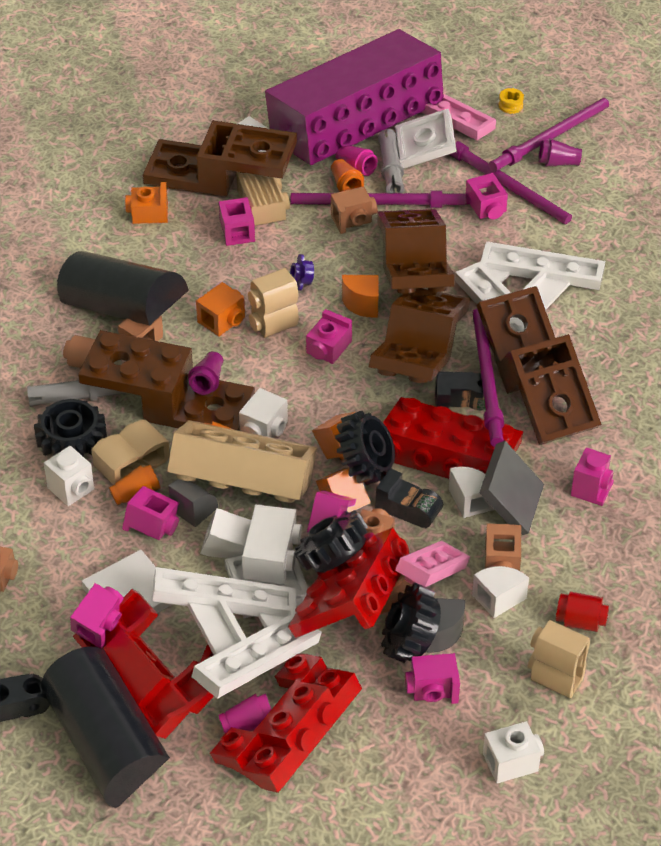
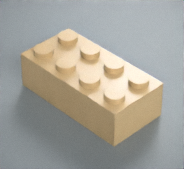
M188 420L174 432L167 472L177 474L176 477L184 481H196V478L209 481V485L213 487L229 488V485L242 488V492L249 495L258 496L262 495L263 492L275 495V499L278 501L292 503L295 502V499L300 500L310 487L317 447Z

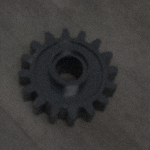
M77 399L61 400L47 406L43 414H38V423L34 424L36 445L38 448H42L44 456L51 453L54 456L69 446L73 447L83 457L85 453L92 455L91 449L99 440L107 437L104 414H99L97 406L92 407L87 401Z
M363 410L342 417V423L336 426L341 434L335 436V439L341 446L337 449V453L343 454L344 457L342 465H348L349 476L356 475V480L359 484L364 482L368 486L381 481L391 469L395 460L394 443L387 427L380 419L372 416L371 413L364 414Z
M355 510L350 513L345 511L339 517L337 515L328 517L313 526L308 532V537L300 540L301 544L294 548L296 550L294 555L301 566L307 571L311 568L319 573L329 571L349 560L363 547L366 541L364 535L368 532L366 530L368 526L359 512L357 513Z
M413 583L412 586L406 585L404 593L399 592L398 601L392 603L391 609L385 618V628L382 630V635H385V638L381 643V646L385 647L383 654L405 663L406 660L411 661L413 656H422L427 651L435 638L441 618L440 604L434 598L435 591Z

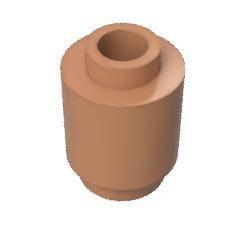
M74 335L71 340H67L63 350V357L67 359V364L82 368L95 339Z

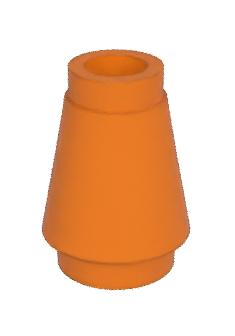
M337 159L332 163L331 171L339 192L364 186L363 174L345 160Z
M149 464L145 467L138 466L113 486H110L109 490L115 503L120 505L129 502L142 486L157 491L161 489V485Z

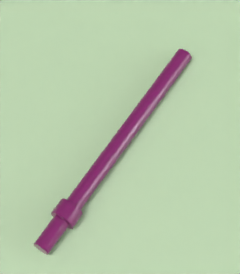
M602 98L526 142L507 148L502 152L501 156L489 162L490 170L496 172L507 165L512 166L522 160V156L540 147L542 140L554 139L609 107V101L606 98Z
M460 141L455 142L457 152L449 154L451 157L459 162L463 160L485 175L493 173L501 185L566 225L571 221V214L501 170L492 172L488 162L470 152L469 147Z
M431 190L430 193H368L370 197L375 198L377 205H430V208H442V205H466V193H442V190ZM291 193L290 201L291 204L331 205V194L333 193Z
M476 308L473 310L472 315L486 408L483 414L484 425L489 430L490 443L495 447L497 443L504 441L502 433L504 417L502 410L498 406L489 340Z

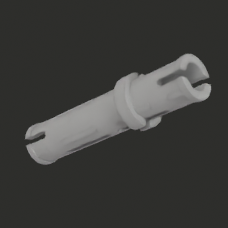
M387 129L388 137H385V132L382 130L378 135L383 163L381 174L386 183V192L395 193L394 189L397 188L398 193H403L404 184L402 177L404 169L399 161L396 133L391 129Z
M79 380L27 386L30 407L33 405L56 403L66 399L79 400L91 398V401H97V397L126 394L125 392L80 384Z

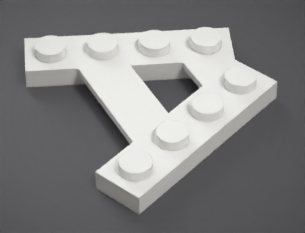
M486 242L481 261L456 271L455 282L478 304L480 301L511 293L502 284L509 275L530 278L532 280L524 289L537 286L546 310L569 285L600 290L605 261ZM510 318V327L516 332H523V322L519 318Z
M159 567L155 569L152 601L188 606L214 656L194 666L192 678L217 699L319 643L322 633L319 629L295 638L288 628L296 614V588ZM233 613L259 617L264 629L246 638Z

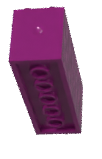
M401 29L390 32L265 90L269 128L297 133V143L292 154L311 166L336 154L342 146H352L424 111L425 105L428 103L436 105L443 101L441 52Z

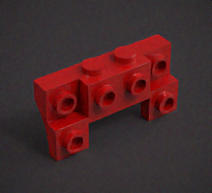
M131 589L120 603L119 612L122 615L119 622L111 632L105 631V645L102 649L107 653L156 736L166 739L190 712L198 714L214 696L192 678L194 666L200 662L193 660L183 672L174 677L140 637L159 615L138 591ZM76 633L73 635V638L81 647H97Z
M299 653L285 662L284 666L274 677L280 687L288 688L286 693L253 732L231 727L222 736L221 740L210 752L216 764L239 772L261 789L279 793L362 690L354 672L327 668L320 656Z

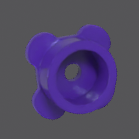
M303 254L298 255L297 263H292L290 268V274L296 280L298 290L301 291L303 285H311L314 279V264L312 261L304 260Z

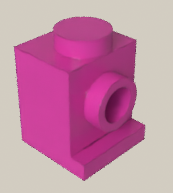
M493 173L466 180V204H470L479 219L486 217L492 220L498 219L507 211L508 193ZM487 187L486 192L481 193V191L479 190Z
M248 197L219 201V220L226 246L255 242L254 217Z
M325 309L322 312V318L306 335V353L315 359L334 364L352 342V320Z
M585 448L574 470L571 496L603 506L614 483L612 479L614 471L609 469L611 455Z
M142 486L127 503L122 529L128 532L133 528L157 540H160L164 534L172 536L179 523V517L176 516L179 502Z
M328 491L316 492L307 532L317 523L335 515L339 517L347 511L348 507L355 506L356 499Z
M94 583L70 617L71 631L102 649L105 645V631L111 632L121 618L122 613L119 611L120 603L124 599L123 596L109 586L103 588Z
M455 653L413 656L411 658V671L405 672L406 693H413L414 701L437 702L443 698H450L451 704L459 703L460 678Z

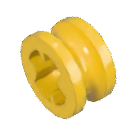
M514 88L502 90L499 94L500 101L498 105L500 110L509 114L520 112L523 109L524 101L522 91Z

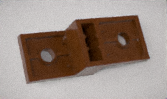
M212 120L202 145L159 139L144 170L143 184L160 186V182H166L168 188L227 197L236 172L283 179L297 143V133Z
M436 209L377 211V223L383 234V269L392 289H397L398 293H414L416 288H428L430 292H443L447 290V287H455L454 273L447 263L446 224Z
M537 286L480 301L476 305L506 392L509 394L520 390L539 445L592 430L602 425L570 335L555 338ZM510 318H519L524 324V331H514L510 327ZM554 397H561L565 400L567 404L566 412L562 413L554 409L552 405Z
M416 288L414 293H403L391 304L385 341L370 355L369 368L377 369V373L385 376H396V374L409 376L408 379L416 383L432 381L451 358L456 325L469 310L470 298L442 292H430L424 288Z
M103 330L99 331L78 374L80 384L140 395L143 420L178 429L190 420L210 424L214 421L240 431L239 412L255 394V387L219 380V386L215 391L206 395L198 394L191 389L188 380L189 371L193 368L192 348ZM119 360L125 361L121 365L114 364V362ZM218 404L222 406L217 410H210L207 408L209 405Z

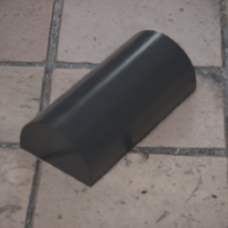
M78 251L70 255L63 263L57 280L58 296L62 303L122 319L128 318L134 322L149 326L189 291L185 279L176 272L87 251Z
M98 647L78 648L57 659L47 669L41 681L43 693L104 800L109 806L119 807L170 757L105 650Z

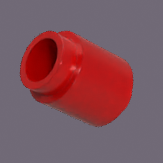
M571 591L569 595L560 593L556 621L563 622L566 627L598 632L599 625L606 627L609 605H603L604 597Z

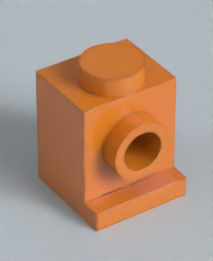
M160 182V187H132L131 195H125L126 213L132 214V224L168 223L166 182Z

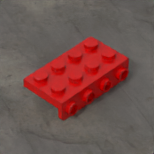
M400 397L383 421L394 443L395 464L449 479L450 468L469 467L486 474L495 447L491 445L489 430L485 428L484 420L479 416L464 415L453 412L447 407H436L421 403L415 398ZM504 424L502 428L503 440L516 452L522 442L524 431Z
M393 527L378 534L373 532L365 534V544L353 557L329 571L317 572L318 577L306 590L307 595L305 599L296 607V614L288 625L295 638L352 615H355L364 629H369L375 625L401 573L395 571L401 557L409 554L407 543L398 536Z

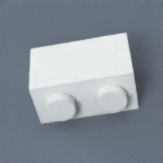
M255 504L242 555L243 579L284 585L287 571H293L296 557L294 555L295 550H292L293 545H299L301 540L302 524H296V509Z

